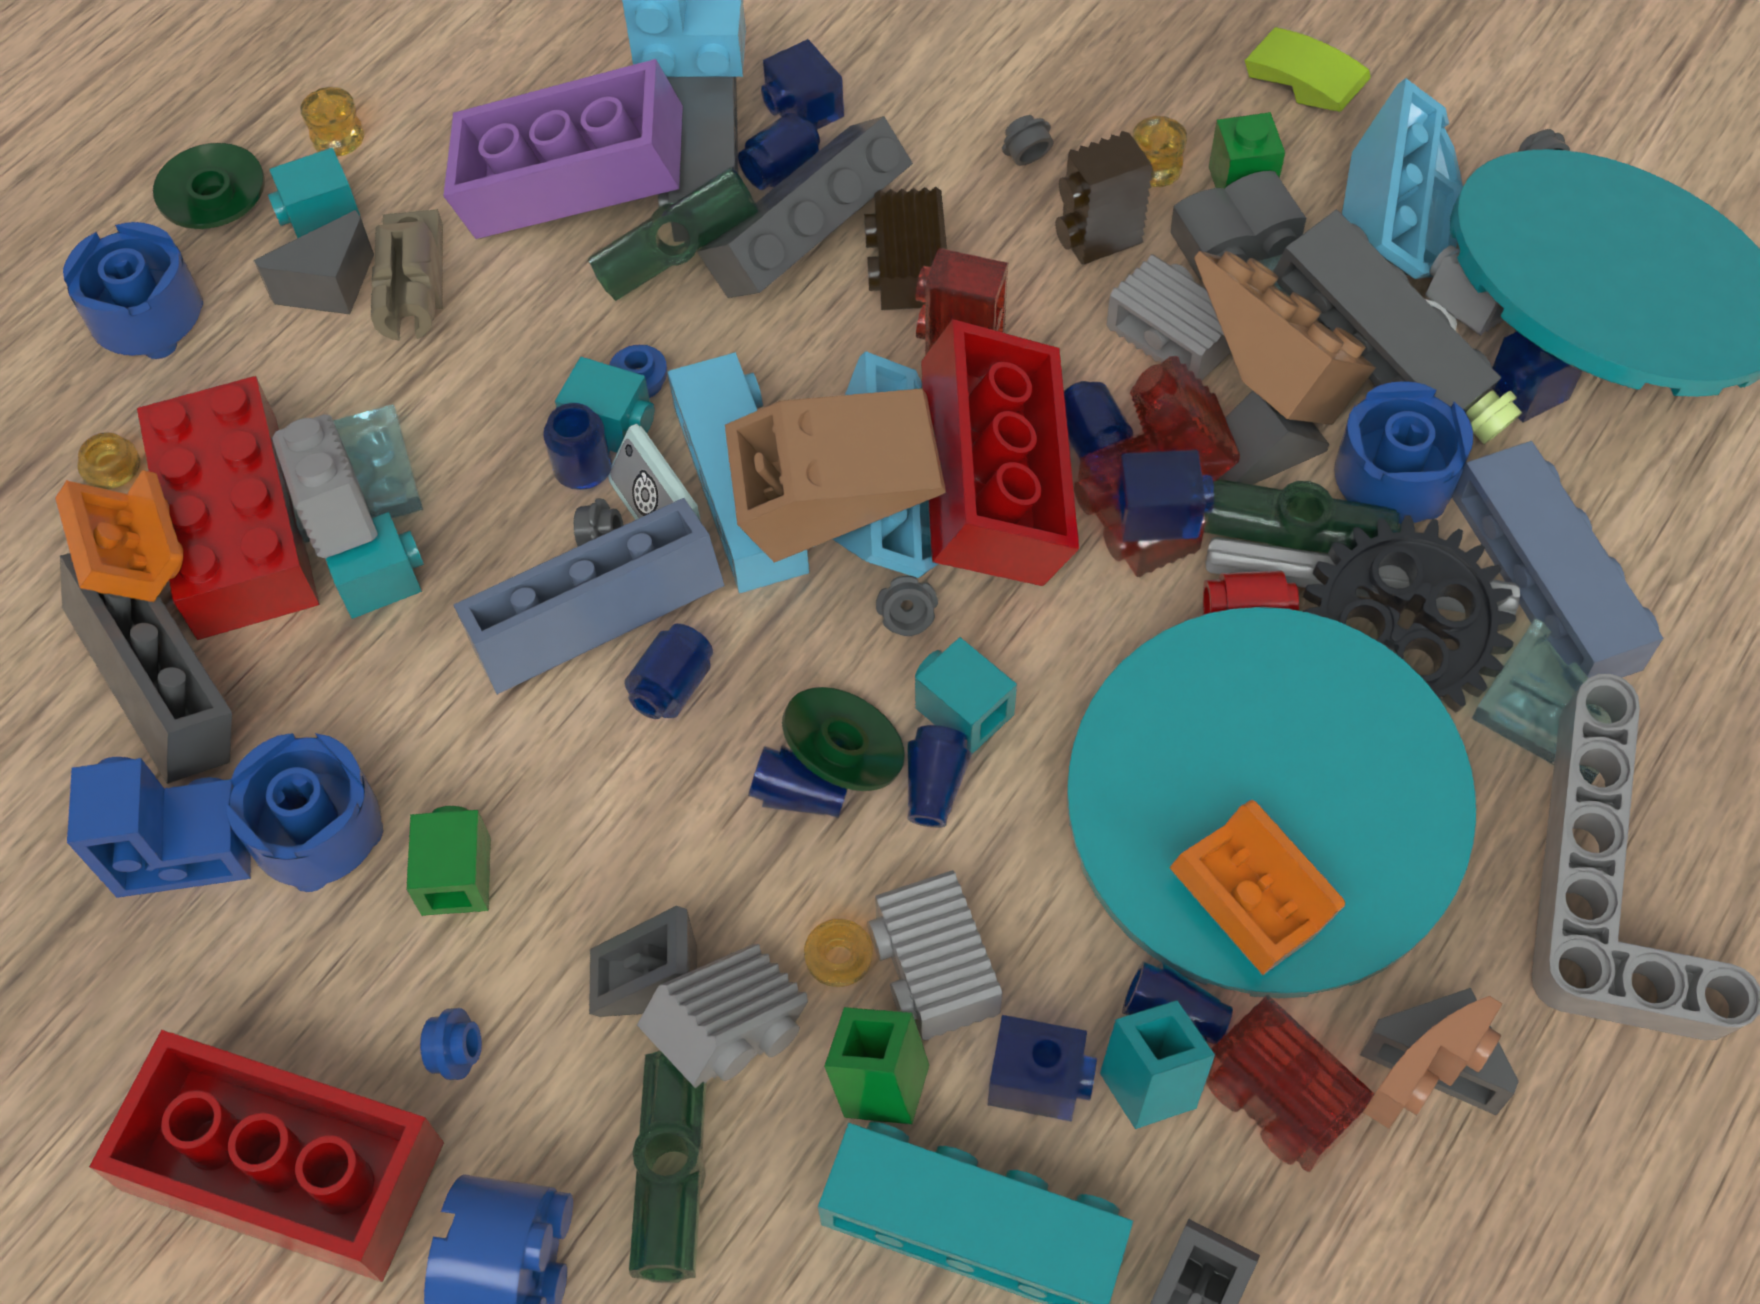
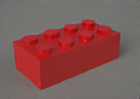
M952 319L921 361L922 388L927 395L946 493L929 500L932 562L1044 586L1079 550L1060 348Z
M257 377L241 379L138 407L137 413L148 471L157 474L163 496L169 504V514L177 540L183 548L181 568L174 578L169 579L172 598L196 639L201 640L320 605L297 509L294 507L272 440L275 432L279 430L277 419Z
M161 1029L89 1167L125 1193L383 1283L444 1142L426 1117Z

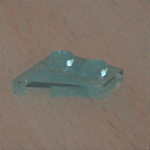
M1535 618L1505 663L1504 668L1479 703L1471 719L1554 765L1558 725L1562 709L1588 677L1576 662L1570 665L1564 662L1547 641L1551 631L1544 622ZM1586 704V708L1593 718L1603 723H1611V718L1602 707L1595 704ZM1579 765L1583 778L1592 784L1599 772L1595 768Z

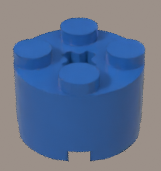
M141 222L115 225L118 230L117 233L101 239L97 232L84 238L69 254L64 264L63 276L67 284L69 296L95 341L105 349L122 355H146L151 359H160L172 354L176 350L177 342L195 325L203 306L201 293L173 239L163 229Z
M1400 381L1375 387L1367 392L1364 400L1353 407L1346 423L1334 466L1337 485L1349 502L1352 514L1358 519L1367 522L1384 518L1387 523L1401 524L1405 515H1411L1413 522L1417 523L1427 519H1436L1443 514L1447 504L1453 497L1473 445V430L1470 420L1465 411L1456 402L1453 401L1450 407L1442 400L1434 397L1436 389L1421 383Z
M291 733L279 735L261 743L240 761L230 780L233 788L229 804L226 802V816L235 834L258 866L268 876L278 882L294 886L299 891L313 892L323 888L327 883L344 877L358 867L368 856L372 848L381 840L383 824L381 822V811L377 797L355 757L346 746L327 735L316 734L317 738H296Z
M466 1174L461 1175L450 1188L441 1212L455 1214L446 1238L433 1236L425 1276L424 1304H561L567 1282V1265L557 1263L556 1260L559 1239H565L570 1227L573 1213V1195L571 1193L558 1192L553 1187Z

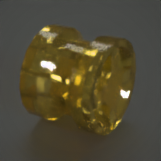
M336 87L320 88L310 93L303 100L300 106L301 116L309 129L312 146L317 152L333 147L337 157L344 156L355 151L362 144L364 129L361 121L356 116V105L349 92Z
M1153 116L1145 118L1136 125L1132 137L1152 164L1154 172H1151L1152 180H1150L1151 187L1171 185L1182 174L1187 132L1183 125L1169 117Z

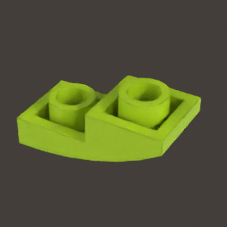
M1274 27L1244 60L1249 77L1290 85L1293 88L1296 103L1341 112L1371 78L1367 67L1342 51L1307 35Z

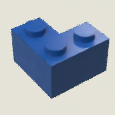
M109 757L95 765L72 768L67 843L116 898L251 879V855L231 828L226 816V802L229 804L233 788L230 782L231 779L222 780L205 777L195 779L185 786L164 788L142 758L132 759L128 757Z

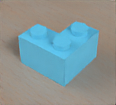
M622 0L633 65L656 59L666 77H743L746 39L743 0Z

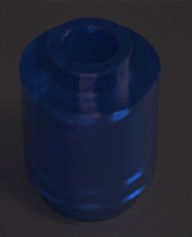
M787 113L745 142V149L738 153L739 165L746 178L756 188L764 190L769 186L775 188L819 152L820 136L815 126L807 118H800L794 113Z
M1088 381L1077 382L1064 391L1068 438L1079 459L1085 464H1090L1093 470L1099 472L1113 469L1125 462L1131 456L1135 447L1132 441L1133 429L1108 387L1102 382Z
M567 403L553 410L544 427L543 437L555 478L565 487L576 490L589 489L599 485L608 477L612 468V458L601 418L589 407L580 403Z
M673 624L668 631L659 632L624 680L631 705L639 713L651 719L677 717L710 671L711 664L709 660L713 655V648L710 642L700 632L684 624Z

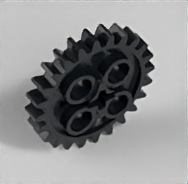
M1405 515L1398 531L1392 533L1385 519L1379 518L1374 526L1372 539L1357 526L1349 536L1352 550L1335 541L1328 552L1335 565L1327 562H1317L1312 574L1324 585H1307L1303 598L1318 607H1312L1302 612L1336 620L1345 625L1346 621L1353 617L1368 619L1377 630L1378 639L1376 641L1385 645L1403 660V653L1409 649L1424 651L1431 657L1434 663V672L1430 675L1420 676L1455 713L1460 711L1466 705L1462 689L1475 697L1482 695L1488 687L1480 674L1496 677L1504 668L1501 662L1492 654H1506L1513 647L1514 642L1497 633V631L1510 628L1516 621V615L1498 611V607L1513 594L1512 590L1505 588L1492 589L1490 584L1502 568L1500 565L1489 566L1483 569L1479 567L1476 562L1482 556L1485 549L1482 544L1473 547L1466 553L1459 548L1463 536V530L1461 529L1453 532L1447 540L1439 538V525L1436 519L1431 520L1423 533L1415 532L1411 515ZM1385 565L1400 567L1409 578V586L1397 589L1388 586L1382 581L1379 575V568ZM1364 589L1368 592L1371 599L1359 598L1356 595V590ZM1451 597L1458 600L1465 609L1466 619L1462 621L1446 619L1439 613L1436 599ZM1404 609L1410 610L1416 615L1413 619V624L1408 630L1397 624L1400 614ZM1442 639H1452L1457 643L1458 648L1456 650L1447 648Z

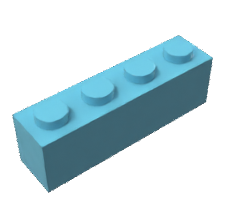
M736 352L667 371L673 406L739 594L808 574L807 550L774 563L737 525L725 424L757 411V408L763 407L761 392L754 373L744 375Z

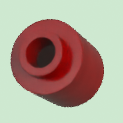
M1282 570L1220 573L1218 579L1204 581L1203 615L1230 609L1254 607L1284 608L1299 611L1297 585L1295 582L1287 583Z

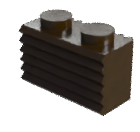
M1121 131L1120 136L1111 134L1109 140L1101 138L1099 144L1091 142L1089 147L1080 146L1079 151L1072 149L1069 151L1066 176L1059 179V192L1064 203L1063 216L1056 218L1055 227L1062 246L1066 250L1072 249L1081 264L1090 263L1143 243L1142 236L1145 235L1143 228L1146 227L1144 220H1147L1145 213L1148 212L1146 205L1149 204L1147 197L1150 196L1148 189L1151 188V172L1154 171L1151 162L1129 132Z
M925 187L920 191L915 188L908 192L901 189L897 193L892 189L886 193L881 190L877 191L874 194L875 213L864 214L866 248H877V256L867 257L869 291H880L881 310L949 306L950 275L942 191L937 187H934L931 191Z

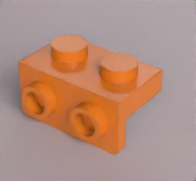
M142 470L127 494L68 480L65 481L55 499L79 587L102 594H113L154 602L168 580L178 574L183 561V548L177 540L169 514V504L163 496L157 474Z
M1249 800L1241 805L1223 827L1182 852L1169 867L1262 975L1314 939L1345 907V900L1254 800Z

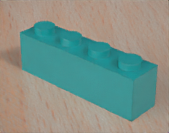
M870 1122L867 1129L848 1123L818 1204L822 1226L1041 1304H1110L1133 1220L1119 1216L1120 1209L1115 1204L1093 1195L1079 1194L1075 1201L1049 1192L1047 1182L1027 1172L1008 1170L1006 1175L1003 1176L977 1167L979 1161L974 1156L954 1147L938 1146L936 1152L915 1146L908 1143L909 1136L906 1133L884 1123Z

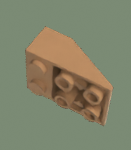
M1199 251L1194 260L1243 383L1286 419L1333 425L1376 369L1374 365L1361 356L1366 347L1347 331L1336 327L1332 332L1317 320L1322 313L1320 309L1295 292H1292L1290 296L1284 294L1274 286L1278 276L1259 261L1249 258L1245 262L1229 251H1225L1222 257Z
M923 389L783 400L725 424L737 525L774 563L946 493L927 395Z

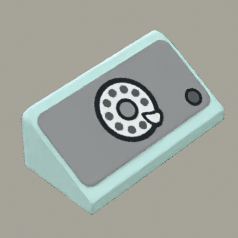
M638 424L629 427L610 467L608 478L635 520L677 500L685 498L700 520L698 505L642 426L639 427Z

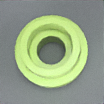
M1492 390L1466 412L1471 421L1473 435H1476L1484 445L1522 414L1520 409L1513 403L1517 397L1512 391L1499 397Z

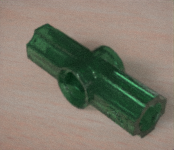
M731 166L678 201L660 206L652 214L651 218L589 256L588 261L602 287L616 301L672 265L678 266L688 262L695 255L696 250L751 217L759 209L745 183ZM668 222H677L688 230L689 237L683 244L670 246L659 238L658 229Z
M1212 478L1208 490L1202 528H1204V533L1263 542L1279 547L1328 553L1335 541L1352 550L1349 536L1357 526L1372 539L1374 526L1379 518L1385 519L1392 533L1397 532L1399 513L1396 512V509L1332 498L1325 488L1311 481H1295L1281 490Z
M660 1050L645 1054L640 1129L632 1151L636 1168L629 1274L632 1278L645 1279L653 1283H679L681 1280L696 1278L700 1192L706 1177L703 1160L707 1082H702L697 1088H694ZM675 1151L688 1156L686 1164L675 1174L664 1176L652 1171L653 1164L665 1153Z

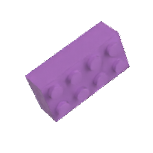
M653 59L454 112L443 196L474 238L479 239L679 189L683 105L658 61Z

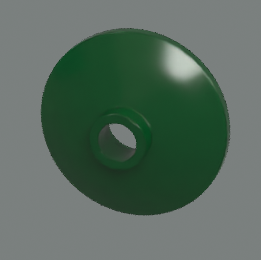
M207 143L189 148L177 154L161 168L154 181L153 198L160 213L170 222L190 229H210L231 223L249 212L263 193L265 176L258 159L248 150L228 143Z
M816 687L796 694L784 710L782 729L787 744L801 763L822 779L850 790L873 791L891 784L902 770L905 752L897 730L884 714L864 699L843 690Z

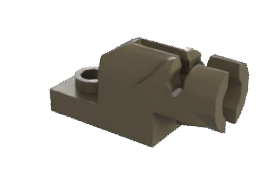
M438 209L383 214V225H378L375 233V263L372 267L371 320L374 328L381 335L400 341L402 318L405 316H415V334L417 339L430 331L435 316V309H443V224Z

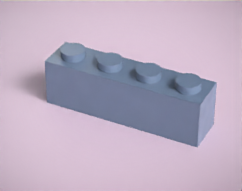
M1533 441L1466 462L1452 498L1480 543L1485 547L1494 565H1500L1502 568L1500 574L1504 581L1519 585V604L1574 692L1588 678L1597 674H1613L1623 678L1643 671L1664 639L1659 632L1657 620L1648 608L1641 605L1625 581L1621 565L1616 559L1607 554L1593 533L1588 516L1582 509L1575 506L1561 485L1559 474L1554 465L1543 458Z
M682 498L466 598L453 606L478 660L496 694H499L725 585L710 535L685 498Z

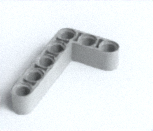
M1597 674L1588 678L1579 687L1562 709L1559 718L1532 966L1533 988L1538 998L1548 1007L1561 1012L1700 1040H1718L1752 1023L1760 1014V986L1749 972L1730 963L1618 942L1640 706L1636 691L1626 680L1613 674ZM1586 704H1595L1602 707L1611 718V723H1603L1593 718L1588 712ZM1579 765L1595 768L1601 773L1605 780V787H1597L1588 783L1580 773ZM1572 829H1583L1592 834L1598 842L1599 853H1592L1581 848L1573 837ZM1566 893H1575L1588 901L1592 908V920L1577 917L1570 911L1566 903ZM1560 959L1573 961L1582 968L1586 976L1585 988L1571 986L1563 979L1559 972ZM1633 973L1646 976L1653 982L1657 990L1658 998L1656 1003L1645 1001L1636 994L1632 986L1631 977ZM1706 988L1717 990L1725 997L1729 1005L1728 1018L1719 1016L1710 1009L1705 997Z

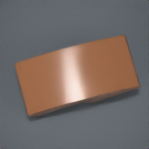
M1487 996L1464 1006L1428 1030L1394 1065L1363 1113L1390 1129L1404 1108L1414 1115H1418L1438 1080L1452 1086L1466 1065L1479 1073L1501 1037L1500 1033L1489 1026L1501 1008L1502 1003L1491 996Z

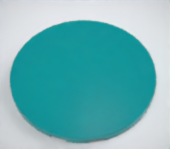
M1526 150L1502 155L1483 164L1467 179L1453 205L1450 216V235L1457 240L1460 248L1457 260L1478 293L1488 292L1504 308L1500 315L1501 318L1538 347L1586 373L1609 382L1641 390L1645 383L1669 387L1673 396L1700 397L1719 395L1723 388L1736 385L1740 388H1745L1760 379V249L1740 228L1712 206L1681 187L1650 172L1609 158L1567 150Z
M1267 607L1230 609L1184 621L1151 638L1127 656L1114 669L1092 698L1081 720L1073 744L1068 771V820L1075 848L1081 861L1082 871L1091 889L1111 919L1139 947L1173 971L1204 985L1209 983L1224 989L1248 993L1251 997L1277 999L1308 997L1310 994L1358 984L1396 963L1424 939L1447 910L1465 875L1474 844L1476 793L1472 769L1460 734L1439 697L1409 664L1382 643L1336 620L1308 612ZM1249 800H1254L1345 900V907L1314 939L1264 975L1259 972L1169 868L1182 852L1223 827L1238 808Z

